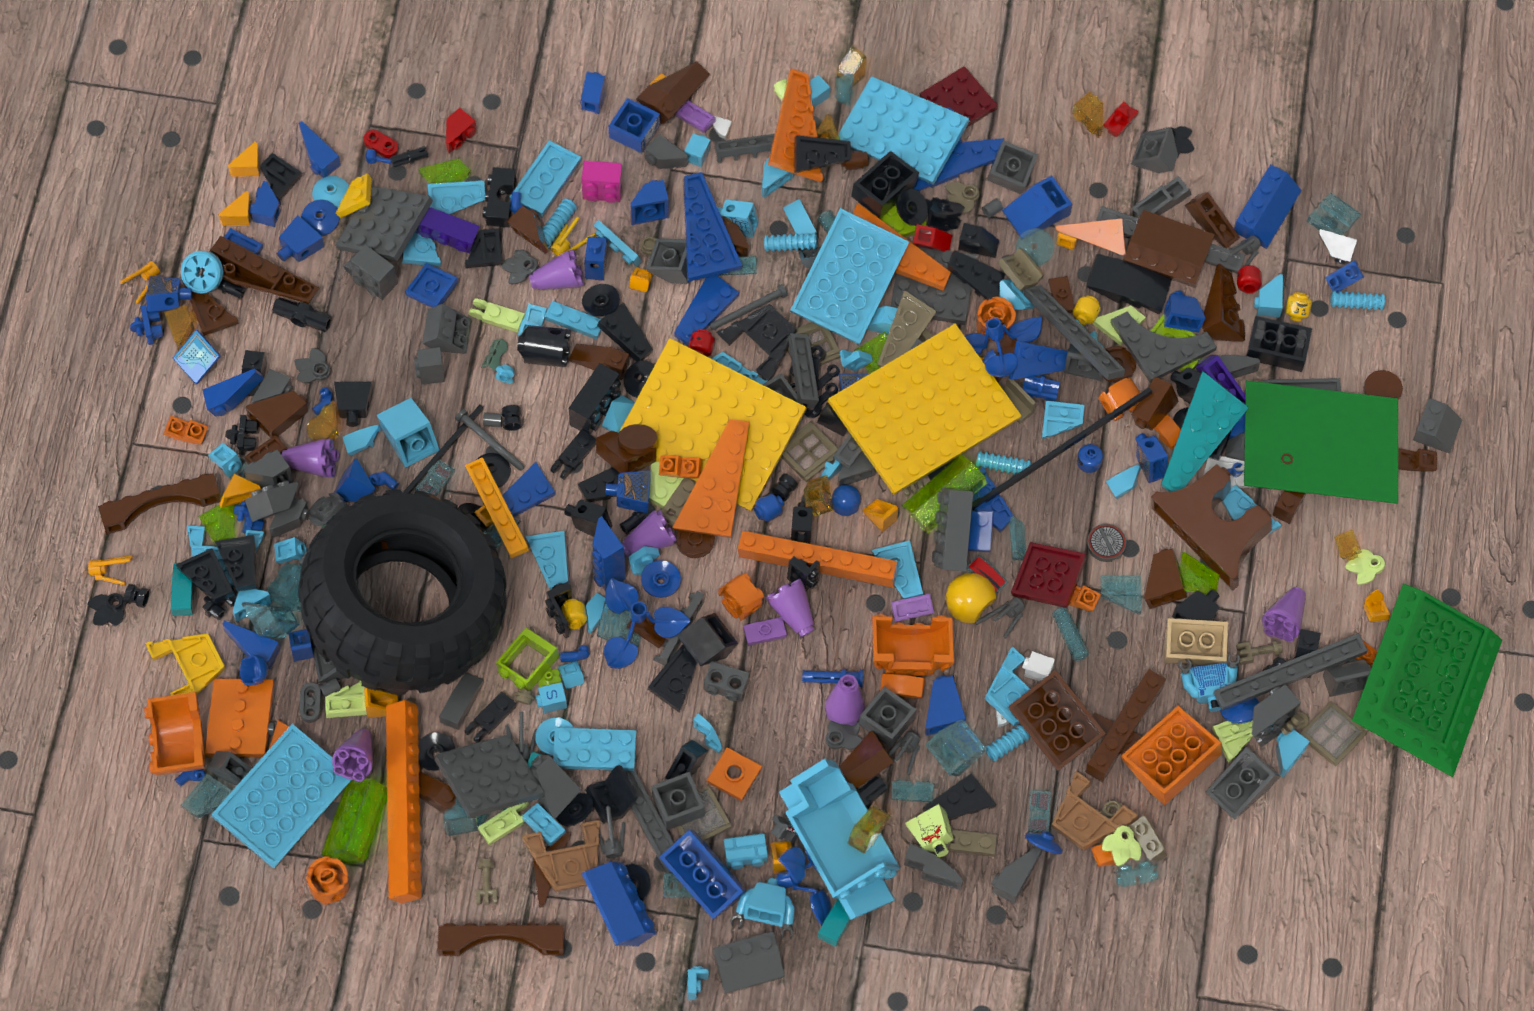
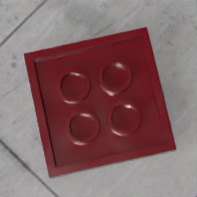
M965 66L919 94V97L944 108H951L955 113L969 119L967 127L998 108L996 102Z
M1030 542L1011 590L1012 596L1068 608L1085 564L1086 554Z

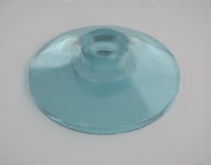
M1033 228L1026 230L1019 236L1016 243V251L1019 248H1023L1037 266H1041L1052 257L1054 243L1046 231ZM1033 243L1038 244L1036 250L1031 249Z

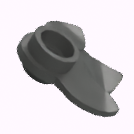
M515 250L514 257L506 259L501 267L508 273H511L508 283L518 284L525 281L527 276L533 274V271L538 269V262L535 258L530 257L527 251Z
M312 348L309 358L294 360L295 366L300 372L296 378L303 383L325 380L330 375V367L325 363V355L318 349Z
M830 720L828 724L829 732L825 738L827 746L832 749H839L841 747L848 750L855 749L862 741L857 736L860 726L859 722L855 725H846ZM833 739H838L839 741H838V742H833L832 740H833Z

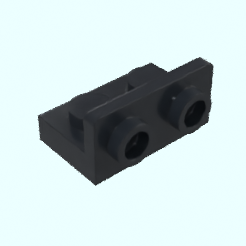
M793 556L788 564L787 579L791 583L801 579L806 591L809 588L813 589L819 581L820 563L816 560L809 568L805 561Z

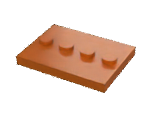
M214 679L205 746L206 756L213 757L216 751H230L236 757H263L267 753L269 723L271 721L275 686L273 679H265L259 685H245L241 679Z

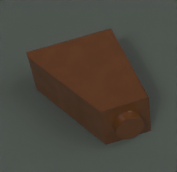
M1154 377L1148 387L1152 390V394L1140 401L1132 413L1135 425L1141 429L1147 428L1152 431L1179 402L1172 384L1157 377Z
M293 390L248 404L245 408L247 416L251 420L257 421L258 426L271 438L274 435L280 436L308 412V402L303 395H298Z
M611 430L596 438V453L619 473L636 472L656 462V447L650 449V452L646 454L636 455L626 452V449L619 447L618 432Z
M1173 548L1169 550L1164 549L1159 553L1153 554L1144 595L1149 609L1187 598L1179 563Z
M872 730L843 761L839 768L846 781L853 784L855 788H858L894 762L883 743Z

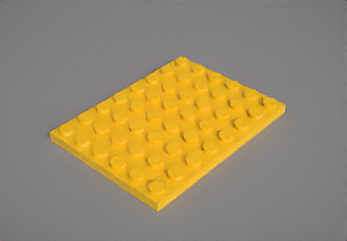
M953 324L828 398V403L893 495L1022 417L994 376L987 373L985 364L956 324Z
M669 338L621 430L629 425H646L657 434V462L660 463V455L703 459V471L729 420L749 422L737 505L752 512L753 507H755V501L760 498L807 408Z

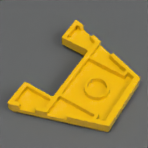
M208 633L186 636L176 640L165 639L163 642L153 643L151 641L145 643L153 661L173 653L188 682V685L170 692V696L196 692V695H198L225 670V666Z

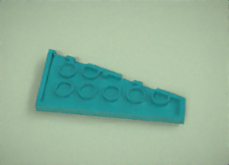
M1203 371L1161 486L1168 492L1183 489L1249 408Z

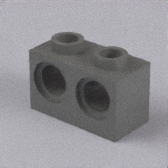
M711 661L704 680V690L711 695L718 694L725 696L730 701L742 702L749 683L750 673ZM713 678H720L721 681L718 682V683H715V682L712 681V679H713ZM738 684L740 685V687L734 689L731 687V685Z

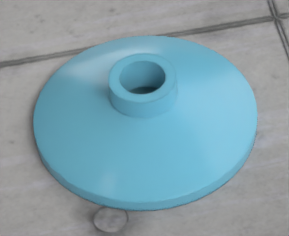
M337 176L324 177L317 181L313 187V200H327L338 209L349 185L344 179Z
M550 718L539 725L536 731V743L545 754L553 756L554 741L552 739L555 735V727L574 728L565 719Z

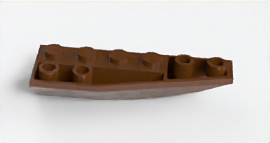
M222 236L218 238L209 251L220 260L223 267V278L233 284L308 304L319 290V287Z

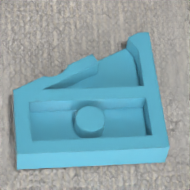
M1046 401L1042 439L1082 426L1085 405Z

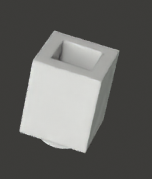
M1032 651L1030 658H1025L1022 667L1025 669L1024 676L1039 682L1051 674L1055 659Z

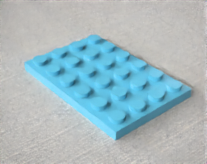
M871 76L835 140L851 141V149L867 152V156L878 161L889 151H892L919 172V179L934 185L967 127L969 119Z
M840 208L790 312L859 345L909 241Z
M291 724L211 816L274 869L351 780L336 775L333 771L332 757L295 725Z

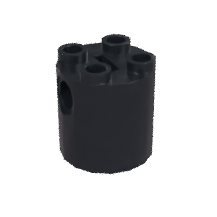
M528 325L518 338L517 351H519L526 364L567 367V359L570 354L568 341H570L571 330Z

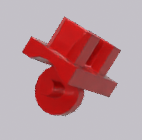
M1123 101L1107 119L1103 127L1108 129V132L1114 137H1119L1138 115L1139 111L1131 108Z

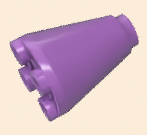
M574 249L565 251L533 271V274L529 275L532 288L545 290L583 286L582 276L584 275L581 266L576 264L577 256Z
M320 439L283 450L282 457L292 469L320 477H334L335 462L339 460V451L335 450L332 439Z
M661 510L651 512L624 539L622 545L627 557L644 546L662 549L675 544L674 542L677 541L676 536L670 526L668 528L665 526L667 522Z
M798 579L792 582L791 586L785 584L778 588V593L774 592L768 595L766 599L769 605L793 631L799 634L800 637H804L815 629L805 586L802 580Z
M1293 587L1264 613L1262 623L1266 635L1270 637L1275 636L1287 642H1293L1298 637L1306 601V594L1301 588Z
M844 675L828 695L825 701V711L827 718L839 724L855 725L865 710V702L856 678L852 675Z
M360 729L336 749L332 757L333 771L336 775L358 782L363 781L369 775L372 769V735L368 730Z

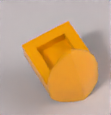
M1376 589L1367 596L1363 608L1370 622L1389 620L1390 613L1384 602V596L1381 591Z

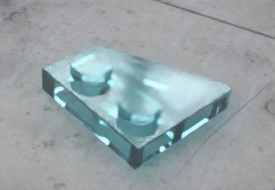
M1101 575L1100 594L1102 598L1136 614H1141V576Z
M206 773L181 806L195 817L201 818L215 811L232 790Z

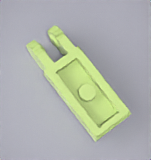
M476 298L473 301V305L484 309L485 312L483 313L476 309H470L468 312L470 316L480 319L482 322L517 333L525 317V313L490 302L487 303L485 300Z
M529 802L509 807L478 827L479 832L489 846L525 823L522 815L519 816L518 812L527 808Z

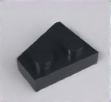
M273 153L260 165L261 171L278 201L302 177V173Z
M499 228L479 230L476 242L473 243L471 253L465 261V268L502 265Z

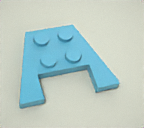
M187 525L192 556L212 548L228 582L235 587L218 548L203 546L206 532L205 527ZM246 530L245 536L254 535L257 552L264 539V531Z
M1014 647L1010 649L985 696V700L1013 726L1020 724V722L1012 714L1008 706L1030 690L1013 673L1025 661V658Z

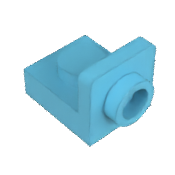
M842 349L839 351L843 368L852 371H858L873 361L871 354L860 350L850 352Z
M224 443L208 454L210 460L222 468L227 477L233 475L243 466L238 454Z
M295 537L274 543L275 561L279 564L294 559L301 560L307 552L305 543Z
M644 546L628 557L634 575L641 576L644 568L660 556L658 548Z
M700 966L688 969V1000H696L697 993H701L700 980L708 979L709 969H704V967Z

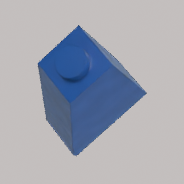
M940 676L936 678V680H933L925 735L928 736L965 727L966 718L953 676Z

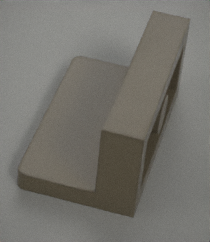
M1007 379L1006 386L1002 389L1022 415L1021 419L1017 421L1021 424L1034 414L1036 402L1014 380Z

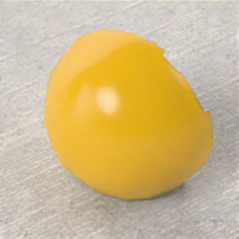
M965 573L957 576L949 584L945 601L948 611L954 618L964 623H975L980 618L984 609L991 605L997 596L994 586L987 578L976 573Z

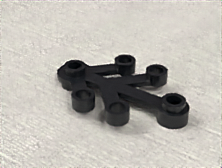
M818 345L811 348L817 391L825 385L826 391L818 397L819 401L813 410L806 409L804 415L808 418L819 416L822 411L821 405L832 394L838 393V387L834 383H828L833 377L839 375L840 369L837 365H829L827 373L819 379L820 362L825 359L826 352ZM816 350H819L817 355H813ZM791 366L790 374L794 377L793 367ZM833 368H836L835 373H831ZM795 383L790 384L792 388L796 387ZM831 387H835L834 391L829 392Z

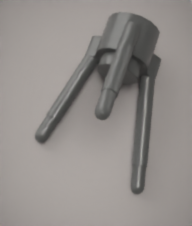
M1254 235L1249 236L1246 240L1230 248L1232 252L1229 253V257L1242 250L1247 255L1251 254L1244 266L1250 265L1254 257L1259 254L1257 250L1261 247L1259 239Z
M1014 597L1011 601H1007L1001 607L977 620L975 624L978 625L997 613L999 614L993 619L994 621L999 620L1004 615L1010 618L1015 617L1003 635L1004 638H1007L1018 620L1023 617L1021 612L1025 609V606L1020 599Z
M521 711L519 713V744H516L526 763H528L536 743L537 729L534 730L531 744L528 748V745L524 744V713ZM506 725V733L512 738L510 727Z
M906 732L904 737H900L899 741L888 752L891 756L899 747L901 748L894 759L897 762L904 752L911 753L912 751L907 775L911 774L917 752L920 749L918 746L920 738L912 732Z
M607 806L610 839H607L606 844H604L599 831V844L601 852L605 854L606 858H617L624 852L626 823L622 822L618 842V839L614 838L610 806Z

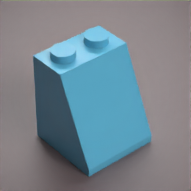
M412 398L377 414L382 431L405 468L439 451L429 420Z

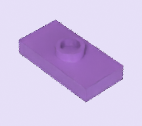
M689 100L675 113L678 118L702 133H705L716 121L713 115Z
M930 593L891 602L895 622L934 613Z
M781 617L743 625L748 646L787 638Z

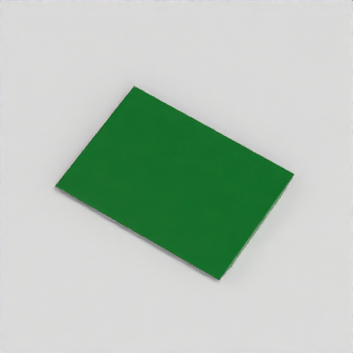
M1246 380L1245 405L1249 408L1245 412L1244 486L1398 504V398ZM1288 453L1293 457L1291 464H1284L1281 457L1283 454ZM1289 456L1283 457L1285 462L1291 461Z
M1403 583L1352 721L1447 775L1454 777L1502 639L1491 629L1430 594Z

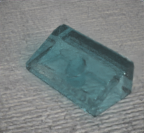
M1011 516L1009 530L1013 561L1023 560L1027 551L1025 527L1015 516Z

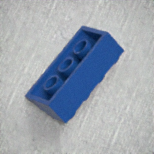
M1270 164L1236 220L1234 229L1238 235L1246 239L1254 235L1259 239L1262 247L1268 248L1301 193V189L1287 172Z
M603 517L598 518L593 540L592 556L594 560L592 563L595 574L593 579L597 586H602L606 592L611 578L620 582L626 580L624 546Z
M688 830L659 857L712 919H715L732 907L740 899L741 895L747 891L694 830Z
M608 862L582 873L615 945L640 946L657 934L654 929V923L648 917L645 905L636 892L637 888L631 882L628 869L622 862Z

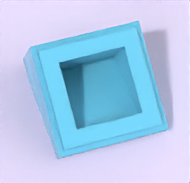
M577 661L558 667L566 689L584 684L583 674Z

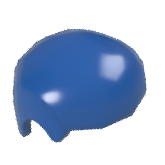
M845 484L835 488L831 498L833 510L842 516H850L858 511L861 503V495L858 489L852 485Z
M250 655V657L243 658L240 665L241 681L245 685L261 684L268 674V665L265 659L259 655Z

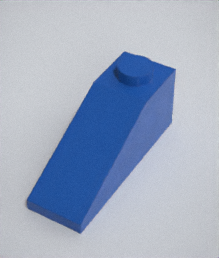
M300 121V132L311 164L310 168L314 174H319L322 178L327 177L341 166L339 155L303 121Z
M252 369L203 389L207 410L214 416L225 415L228 411L233 410L264 379L263 375L256 369Z
M224 620L222 623L224 631L246 657H250V655L263 657L268 665V670H270L281 650L279 642Z

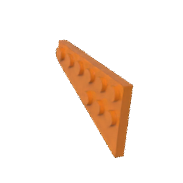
M792 68L787 78L768 165L794 173L795 136L817 137L815 120L813 119L814 109L811 104L809 74ZM820 168L794 173L818 182L823 180Z
M857 203L853 212L854 215L907 240ZM910 241L894 272L944 291L951 275L949 270Z
M729 420L672 529L731 538L749 422Z

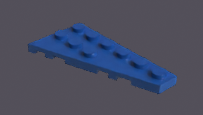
M1004 138L957 143L934 185L918 178L917 185L913 189L921 192V190L928 187L933 188L958 178L963 173L973 172L974 169L983 165L988 166L992 164L998 147Z
M703 173L684 176L688 282L741 270V261Z

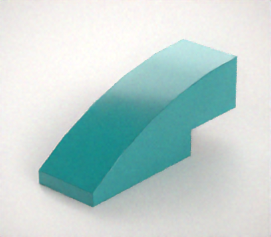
M174 563L171 586L172 615H193L194 583L177 569L176 564L178 563Z
M839 899L835 902L818 932L819 939L835 947L852 921Z

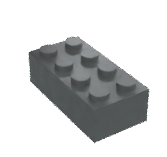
M941 487V491L938 492L937 502L940 503L935 517L938 528L934 532L936 550L932 553V562H934V566L940 569L966 571L973 500L972 491L961 488Z

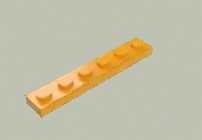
M483 457L466 464L465 468L510 558L512 559L528 552V546Z

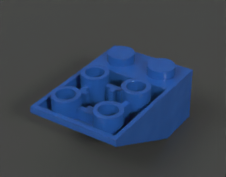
M1050 176L1036 183L1004 208L1002 212L1023 240L1070 216L1072 203L1054 177Z

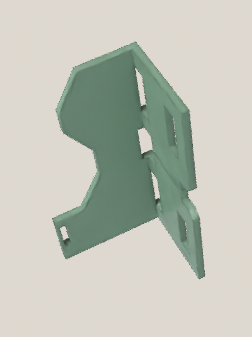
M501 338L494 340L481 368L489 366L496 371V368L501 366V355L507 351V342Z

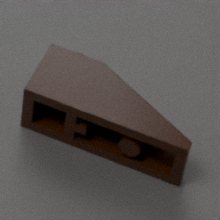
M1209 192L1198 194L1185 205L1194 220L1205 231L1215 234L1214 239L1222 247L1228 248L1240 238Z
M522 206L507 220V223L517 235L547 254L548 248L542 224L537 219L539 215L532 208L528 210Z
M576 343L569 357L570 362L595 370L600 363L619 373L620 380H623L630 365L629 354L612 347Z
M1283 491L1272 516L1290 524L1307 493Z
M419 771V798L452 819L461 808V804L451 787Z

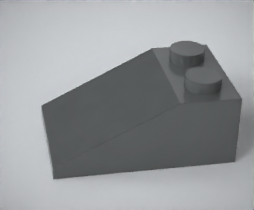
M1246 747L1206 790V793L1236 820L1263 796L1281 776L1253 749Z

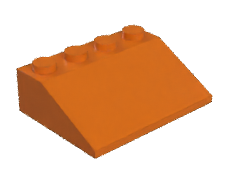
M1177 706L1122 754L1121 759L1146 789L1163 805H1166L1222 755V743L1182 708Z

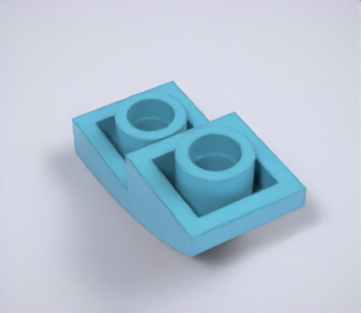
M800 199L783 207L796 234L800 235L803 233L806 235L810 233L812 235V233L817 232Z

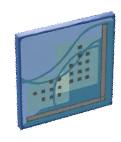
M195 330L174 355L173 359L192 381L198 384L221 355L198 330Z

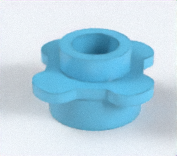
M508 365L498 366L495 378L501 382L512 384L514 381L512 379L514 376L513 368Z

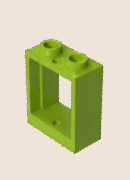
M525 628L497 660L498 674L504 679L509 678L512 680L517 688L531 691L559 658V653L555 646L528 628ZM526 645H529L544 655L545 658L526 680L508 667Z

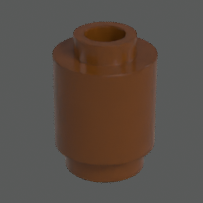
M862 150L851 151V159L848 162L841 163V167H845V171L868 167L867 152H862Z

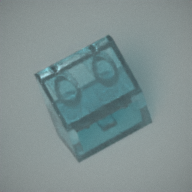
M285 564L278 571L276 579L267 588L271 601L290 611L301 612L298 587L302 565Z
M250 602L242 603L245 615L251 620L254 630L259 636L284 639L300 625L290 608Z
M963 719L939 731L925 744L950 776L958 777L987 751V748Z
M456 798V803L452 809L448 808L443 815L445 833L448 836L478 831V827L486 821L489 813L469 819Z

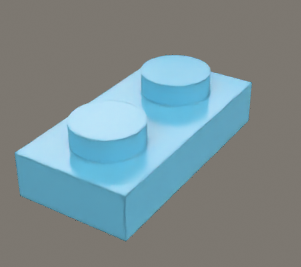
M538 803L522 815V819L536 833H542L543 840L549 846H552L565 834L566 830Z

